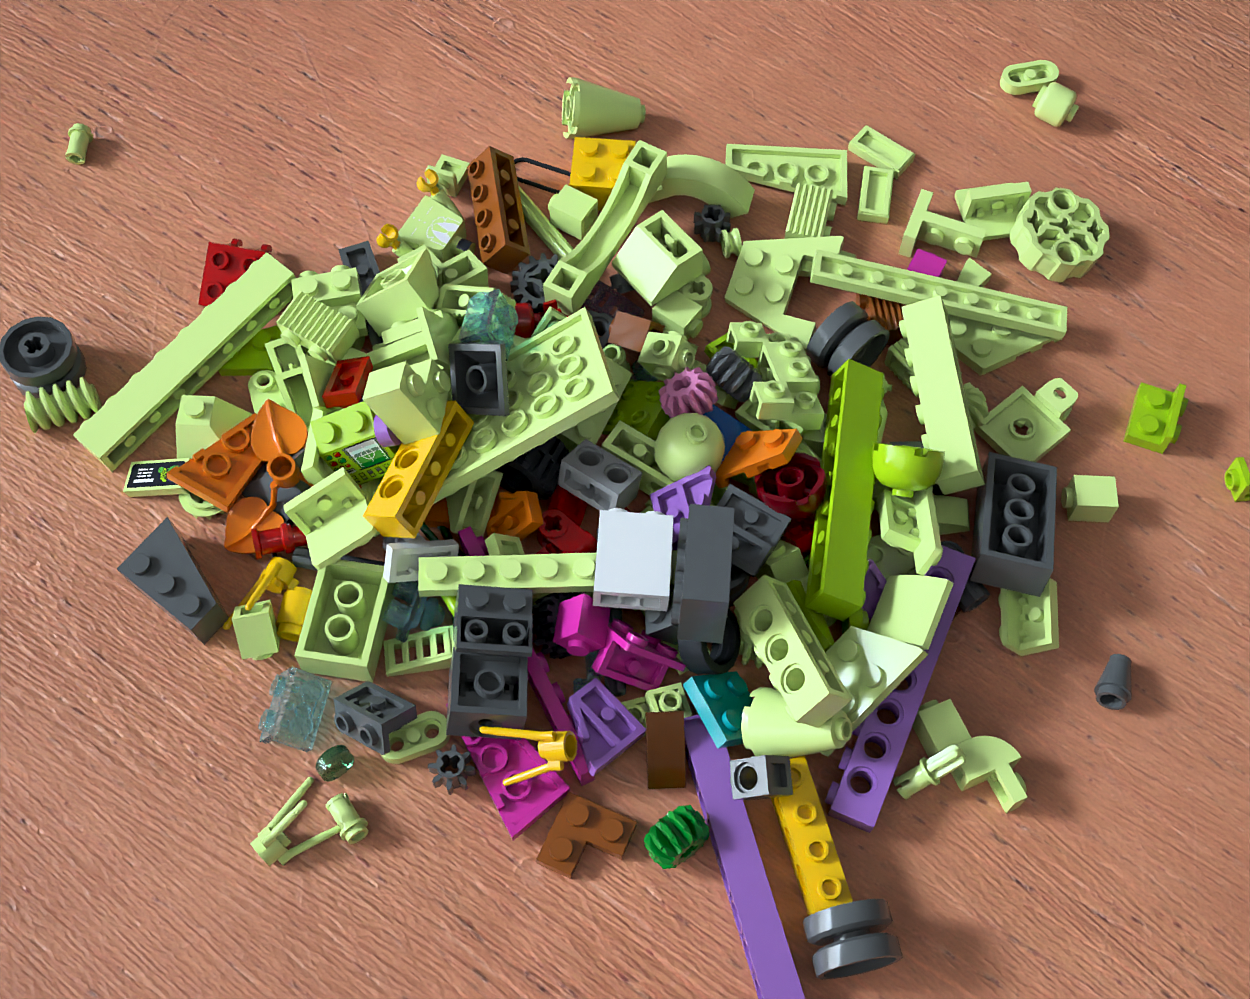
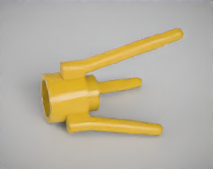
M272 557L257 582L238 606L245 605V609L250 611L266 589L277 594L281 593L284 589L286 591L293 590V587H297L299 581L293 578L297 571L295 565L284 558ZM234 611L223 625L225 630L230 629L233 625L232 617Z
M480 727L482 734L539 741V755L542 759L548 761L547 764L504 779V786L519 783L550 771H562L564 769V762L573 761L577 755V740L572 731L541 732L502 727Z

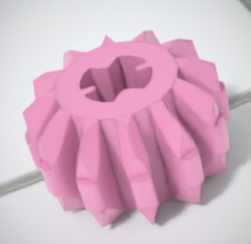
M686 367L679 374L674 372V377L665 379V386L659 390L661 407L670 418L682 413H698L703 415L705 412H712V405L718 401L715 382L700 367L693 370Z

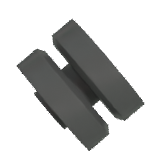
M847 302L831 313L818 327L809 341L806 355L817 366L821 368L828 366L827 374L830 377L848 359L871 367L886 347L890 332L876 320L868 321V313L855 302Z
M37 316L22 320L12 326L0 342V363L9 374L15 386L25 397L26 391H30L35 399L39 398L40 387H43L51 395L53 393V384L55 383L62 392L66 391L67 380H70L77 388L80 377L85 376L87 367L83 353L76 345V341L67 327L54 318Z
M867 899L826 908L804 918L803 926L807 942L817 946H824L818 949L812 956V962L818 979H836L858 975L889 966L903 958L898 937L889 933H880L886 930L893 921L888 902L885 899Z

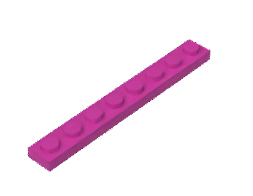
M471 526L458 531L460 545L466 556L489 555L483 536L476 537ZM532 647V656L528 657L527 679L553 731H572L577 740V755L573 761L569 762L581 786H584L594 781L595 776L593 777L588 771L571 715H567L562 706V703L566 702L563 692L557 682L550 683L546 675L550 669L543 653H535Z

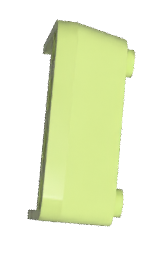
M419 307L416 309L422 332L359 356H370L373 365L372 372L404 361L409 365L433 359L440 369L447 373L451 380L448 344L451 343L458 330L452 322L424 307ZM306 354L298 356L313 408L330 414L344 409L341 407L326 408L322 398L335 366Z

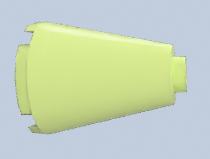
M569 77L566 83L572 84L570 90H564L562 101V125H568V132H563L566 139L637 129L639 124L644 122L645 105H641L639 98L579 78Z
M759 687L752 691L750 697H754L751 706H744L742 713L741 732L745 749H751L755 756L778 755L793 758L840 749L844 747L852 735L851 720L843 710L838 711L819 728L795 722L786 712L785 706L787 704L780 691L770 687Z

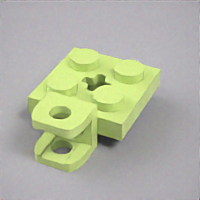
M1055 378L1049 381L1036 392L1035 396L1024 386H1021L991 410L989 415L983 419L984 425L976 426L974 431L1001 455L1037 462L1069 435L1071 429L1063 421L1070 415L1072 406L1078 398V392L1062 378ZM1056 390L1063 391L1066 397H1060ZM1014 425L1020 428L1024 425L1029 428L1027 435L1016 433Z

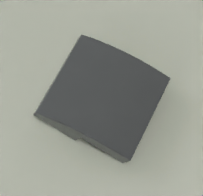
M730 484L717 506L735 508L731 564L755 577L790 526L792 519L784 514L775 512L765 503Z

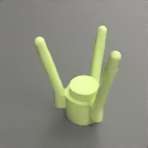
M308 777L272 821L250 843L269 866L277 860L282 865H285L292 857L341 831L339 826L336 825L289 850L286 848L292 842L283 831L307 806V801L302 800L292 809L314 782L312 777Z

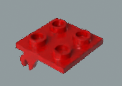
M235 238L229 244L209 242L198 305L208 306L225 292L231 283L236 282L249 269L254 261L259 260L266 252H272L271 245L263 244L261 249L251 250L238 247L243 245L242 240Z

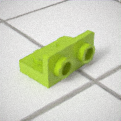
M1141 382L1136 392L1123 442L1163 454L1169 443L1175 444L1182 425L1177 424L1178 417L1183 416L1188 404V398L1184 397L1186 385L1179 383L1175 391L1171 392Z

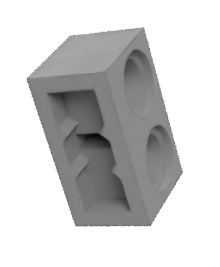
M585 439L561 460L557 485L598 510L624 509L637 497L642 472Z

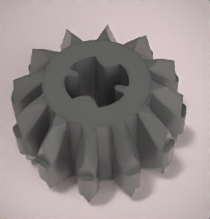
M724 346L719 352L717 351L706 366L708 375L712 377L718 386L739 402H746L750 398L754 381L763 382L762 376L757 369L730 347Z

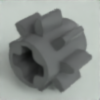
M705 204L701 213H694V234H700L705 243L716 241L719 243L721 230L730 232L731 214L725 213L721 205Z
M454 744L451 750L445 752L437 749L438 759L436 763L428 764L429 772L438 774L432 780L433 786L437 788L443 784L447 788L449 795H452L453 790L459 787L467 790V777L476 775L475 767L467 765L472 759L470 752L468 751L461 755L457 752L456 745ZM451 766L454 769L458 768L459 771L453 774L450 770L446 772V768Z

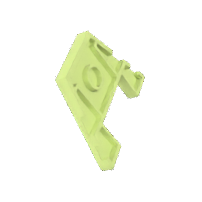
M824 236L744 241L724 297L725 302L774 332L790 334L792 341L801 342L806 353L809 341L814 335L816 323L785 314L803 261L813 262L817 249L840 254L844 244V237Z
M969 258L957 282L983 287L989 282L992 274ZM948 314L958 359L980 376L1015 361L1017 356L1030 351L1033 353L1042 349V346L1046 343L1059 341V339Z

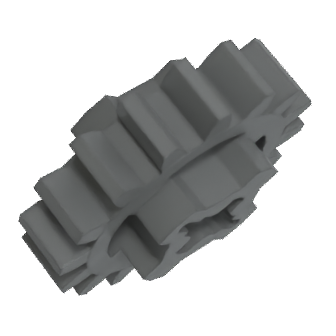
M541 253L540 260H536L531 255L529 256V264L518 263L519 271L512 272L513 281L510 282L511 293L516 303L526 302L532 306L534 313L544 312L543 303L545 302L543 284L558 263V255L554 254L551 259H546L545 253Z

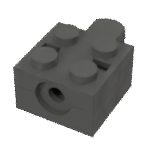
M453 647L449 670L446 735L521 740V738L482 734L480 727L488 726L524 730L527 718L528 657L456 652L455 647Z

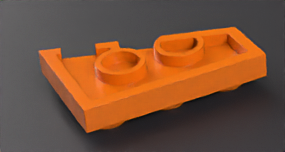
M252 414L224 433L220 440L207 449L202 448L193 454L192 459L182 466H176L168 471L167 479L228 513L264 463V461L256 456L251 446V432L257 414Z

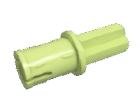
M953 744L929 759L921 758L919 765L893 779L894 785L898 786L901 784L902 787L898 788L897 791L904 799H908L930 784L935 786L940 784L942 777L966 763V756L957 744Z

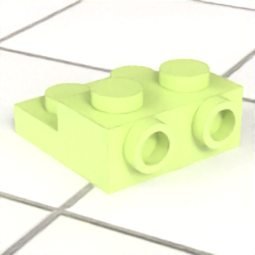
M337 265L332 268L331 272L318 274L315 271H304L299 275V278L291 279L293 299L299 291H302L315 300H319L326 306L352 319L360 333L359 337L368 335L366 319L356 307L363 296L356 268Z

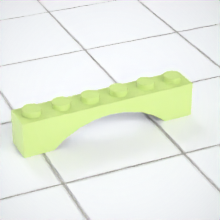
M641 140L637 142L623 163L615 186L594 225L576 248L558 261L544 282L545 302L556 299L558 309L560 308L562 313L568 316L579 311L667 175L666 151Z

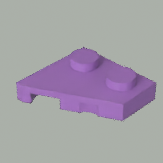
M710 465L697 473L686 476L650 494L654 511L674 516L672 550H677L680 519L688 518L689 504L710 505L716 481V473Z
M594 678L574 693L568 700L567 706L588 771L593 777L640 740L646 732V728L597 678Z

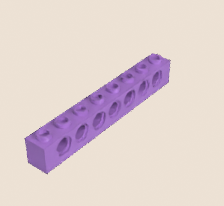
M941 545L943 553L937 565L931 566L924 576L947 579L954 584L928 650H925L928 655L905 678L908 683V689L903 691L894 689L852 732L858 738L853 749L845 748L838 768L845 770L840 784L833 781L825 799V803L831 805L828 816L868 833L872 831L877 821L976 559ZM881 709L890 710L895 715L896 722L893 724L882 723L877 716V711ZM869 742L878 744L883 751V756L878 759L869 757L864 751V745ZM856 776L865 778L870 785V791L863 794L857 793L851 787L850 779Z

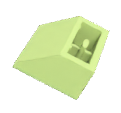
M661 210L635 227L612 261V266L650 306H653L702 275L703 249Z

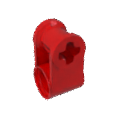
M550 509L542 513L543 525L538 528L537 534L538 543L542 548L551 543L558 554L597 553V540L595 537L580 528L563 512Z

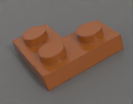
M568 791L536 858V863L571 879L587 845L622 860L637 827V822Z

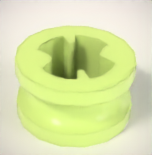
M732 228L731 232L721 230L720 242L724 257L729 258L732 253L739 256L742 242L738 228Z

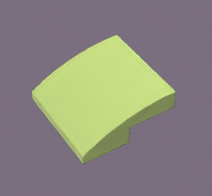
M922 575L888 576L867 631L928 650L954 583L947 579Z

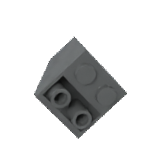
M459 584L454 608L453 641L455 651L531 657L533 590Z

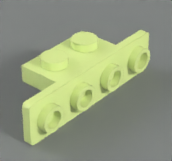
M933 486L927 490L914 491L913 498L892 495L891 491L883 489L877 498L881 538L894 548H903L914 553L916 573L924 576L931 566L938 564L943 553L939 535L940 528L936 517V505L934 504L932 493Z

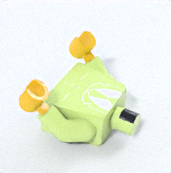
M431 169L425 172V176L429 179L430 184L426 183L421 176L417 179L418 189L422 192H430L431 196L425 195L399 232L394 225L385 224L381 228L382 233L376 238L377 244L380 247L388 248L391 246L393 248L392 252L398 257L425 245L441 263L467 250L474 254L476 248L475 243L466 239L467 235L463 216L442 188L438 189L436 186L439 180L438 175Z

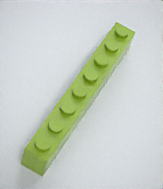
M848 359L831 376L821 468L825 471L827 489L824 501L815 514L805 600L806 608L841 621L859 611L866 600L864 581L869 568L867 549L872 536V531L869 527L870 516L875 504L872 499L873 486L877 479L872 469L873 443H878V430L882 423L880 409L885 390L882 388L884 373L851 359Z

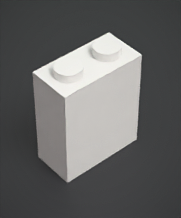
M613 508L608 511L600 510L593 606L667 612L670 595L673 515H665L658 511L633 513L621 508Z

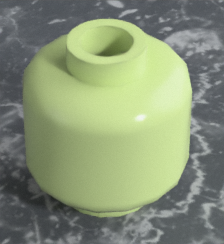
M1052 82L1049 86L1043 85L1032 104V107L1035 108V116L1054 127L1062 125L1064 120L1071 122L1079 108L1078 105L1074 104L1077 99L1076 92L1057 82Z

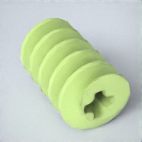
M83 376L80 377L78 388L70 380H67L66 391L63 392L56 383L53 384V393L51 395L43 387L39 388V398L36 399L30 391H26V400L24 402L25 414L33 433L38 431V424L43 430H49L52 421L56 426L60 427L64 425L65 417L69 422L75 423L78 420V413L83 419H89L92 410L96 413L102 408L95 386L89 384Z

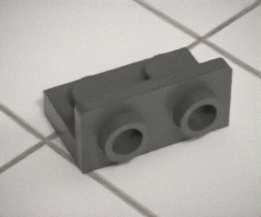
M366 681L334 698V721L338 730L381 755L390 752L389 734L401 729L402 726L417 718L416 705L370 681Z

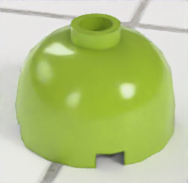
M874 442L872 469L875 477L881 484L893 488L892 495L913 498L914 491L927 490L938 480L943 467L945 451L904 445L893 446L892 444Z

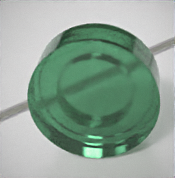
M337 745L328 749L319 757L315 769L324 781H333L351 768L354 763V756L346 746Z

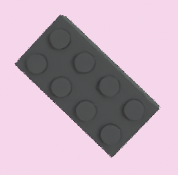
M989 452L982 468L985 485L977 487L971 557L976 559L970 572L969 581L1040 597L1053 572L1057 467Z

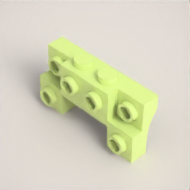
M753 321L730 322L726 340L728 343H735L733 350L744 358H759L756 369L761 374L763 382L754 381L750 394L751 402H759L756 413L757 419L784 420L792 422L804 430H820L825 415L817 397L820 391V379L818 375H815L811 366V359L806 355L801 342L792 341L790 334L780 332L766 334L762 323Z

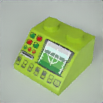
M364 401L310 421L320 457L334 472L344 467L358 485L384 477L400 445L382 447L379 444L374 432V417L376 414Z

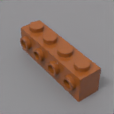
M489 146L467 167L481 261L486 267L508 274L518 263L530 255L514 156Z

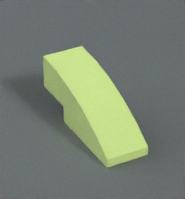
M282 338L265 343L285 406L288 410L302 418L309 433L313 406L298 357L303 354L307 355L306 349L301 344L297 348L293 347Z

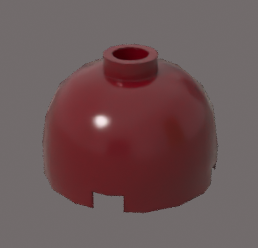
M795 452L788 464L774 469H767L755 476L759 500L775 512L790 517L792 521L802 520L813 515L823 503L826 495L827 482L825 471L821 468L817 458L806 453Z

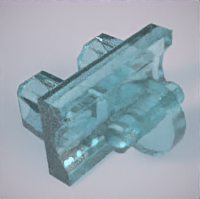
M418 581L395 583L391 594L406 601L407 605L392 599L382 621L398 628L395 639L405 643L410 630L416 628L419 623L420 628L424 631H428L431 627H436L443 623L445 610L438 604V599L431 597L426 601L427 597H419Z

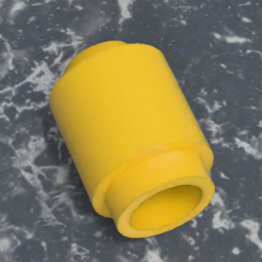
M293 587V590L284 592L275 624L278 628L277 635L280 638L292 642L299 641L312 590L305 587Z

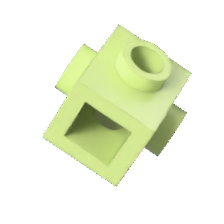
M669 331L668 334L648 332L637 362L652 376L664 381L674 377V372L679 374L686 367L691 369L694 365L697 351L687 341V337L679 332Z

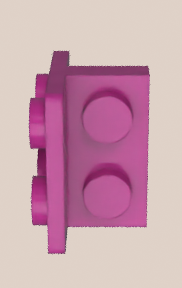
M614 618L612 623L608 622L605 647L599 650L591 667L598 674L648 691L659 688L669 667L683 672L686 666L676 657L678 654L676 649L661 643L659 639L647 636L645 629L639 634L632 631L633 627Z

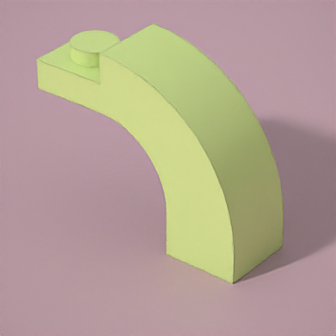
M672 155L667 157V175L649 203L671 196L686 195L698 198L708 205H721L724 212L730 213V218L749 212L755 189L741 174L719 161L697 155Z

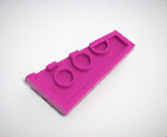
M461 736L512 841L561 801L568 791L570 792V787L555 771H550L509 786L503 785V780L547 764L546 760L540 757L537 750L527 739Z

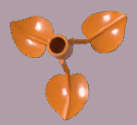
M267 399L260 408L251 432L252 449L260 460L268 462L267 472L273 479L270 483V504L267 506L265 501L258 497H247L237 501L232 506L225 522L224 548L233 553H255L251 529L256 528L258 531L279 528L282 523H285L283 517L273 511L277 506V495L280 487L285 489L291 488L299 481H303L311 487L314 486L305 480L298 465L290 456L304 448L307 442L308 430L305 422L296 413L270 399Z

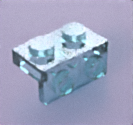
M500 289L490 292H479L469 299L459 340L461 343L472 342L478 339L480 341L503 340L505 343L506 361H508L510 349L513 345L515 328L518 324V315L515 308L507 303Z
M293 666L280 675L277 674L269 690V695L273 696L270 708L265 709L259 722L258 729L262 731L259 742L267 744L275 741L304 752L311 751L332 681Z

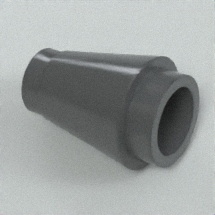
M1122 654L1110 656L1094 688L1096 701L1101 706L1112 710L1123 709L1126 703L1131 700L1132 661L1129 657Z

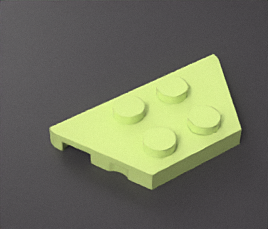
M851 626L826 651L828 659L852 699L841 709L851 720L852 732L926 658L928 653L925 650ZM834 750L824 751L820 753L822 755L829 757Z

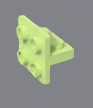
M1029 182L1004 183L956 190L954 196L963 222L986 229L983 239L985 241L1010 237V230L1017 220L1016 216L1028 201L1032 190Z

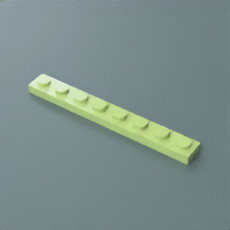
M818 249L813 258L811 283L906 305L940 295L950 315L1062 340L1066 334L1068 308L1066 306Z
M672 550L670 589H674L677 550ZM597 553L419 557V597L457 596L459 584L533 590L532 594L594 592Z

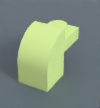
M977 736L957 744L966 756V763L952 771L951 774L961 792L987 780L1005 813L1019 808L1028 798L1024 780L1017 772L1012 770L1022 758L1012 745L993 736Z

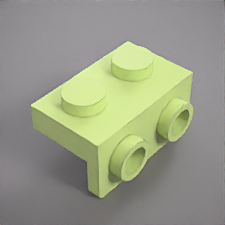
M1049 578L1040 597L1000 588L1001 593L998 597L1001 608L999 636L1002 645L1020 656L1059 648L1057 582Z

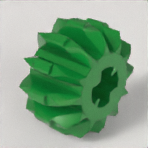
M691 805L678 806L674 811H669L654 826L650 827L649 833L644 838V846L649 851L648 854L653 861L658 863L662 869L676 868L680 863H685L689 857L695 855V852L703 847L704 842L709 838L710 828L704 822L703 816L698 811H695Z

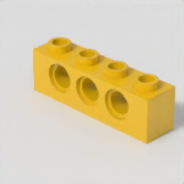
M447 401L440 434L408 444L401 443L363 514V517L383 537L416 538L474 425L473 420L456 401Z
M805 755L790 759L793 795L771 798L809 916L826 908L853 902Z

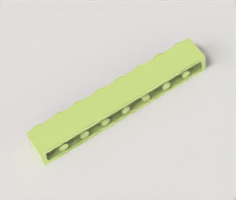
M266 252L259 260L254 261L236 282L231 283L219 298L206 306L189 326L183 328L168 346L157 352L153 360L140 372L135 373L117 394L108 398L104 406L91 418L85 420L73 436L85 449L113 472L179 409L182 395H193L293 299L291 279L296 278L294 273Z

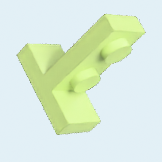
M921 189L898 254L911 257L918 239L931 245H937L977 258L986 229L929 212L928 209L933 192Z

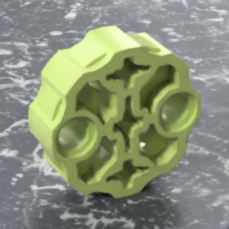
M1057 187L1049 192L1038 191L1033 194L1016 216V223L1010 230V241L1019 253V261L1030 271H1036L1044 275L1048 280L1055 282H1064L1067 278L1072 277L1081 278L1087 274L1104 254V245L1110 239L1109 227L1103 222L1100 216V209L1090 199L1081 198L1070 189Z

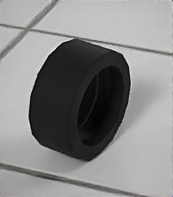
M728 608L722 644L712 643L710 654L707 642L678 640V650L682 662L689 671L696 674L719 675L727 673L735 665L741 644L740 628L735 615Z

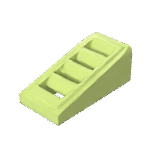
M453 625L437 627L383 641L387 677L450 668L453 647H455ZM444 643V653L438 654L437 644ZM430 645L431 656L424 657L423 646ZM410 647H416V660L410 661ZM395 649H402L403 663L396 664Z

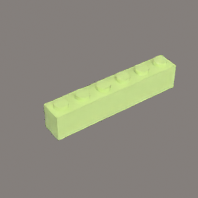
M939 295L903 306L904 320L899 321V327L903 339H908L909 347L905 348L904 352L909 368H914L915 376L910 377V382L914 395H919L921 404L916 405V413L920 424H925L927 434L921 435L923 447L945 451L942 471L935 484L939 485L944 495L985 485L949 315L944 302Z

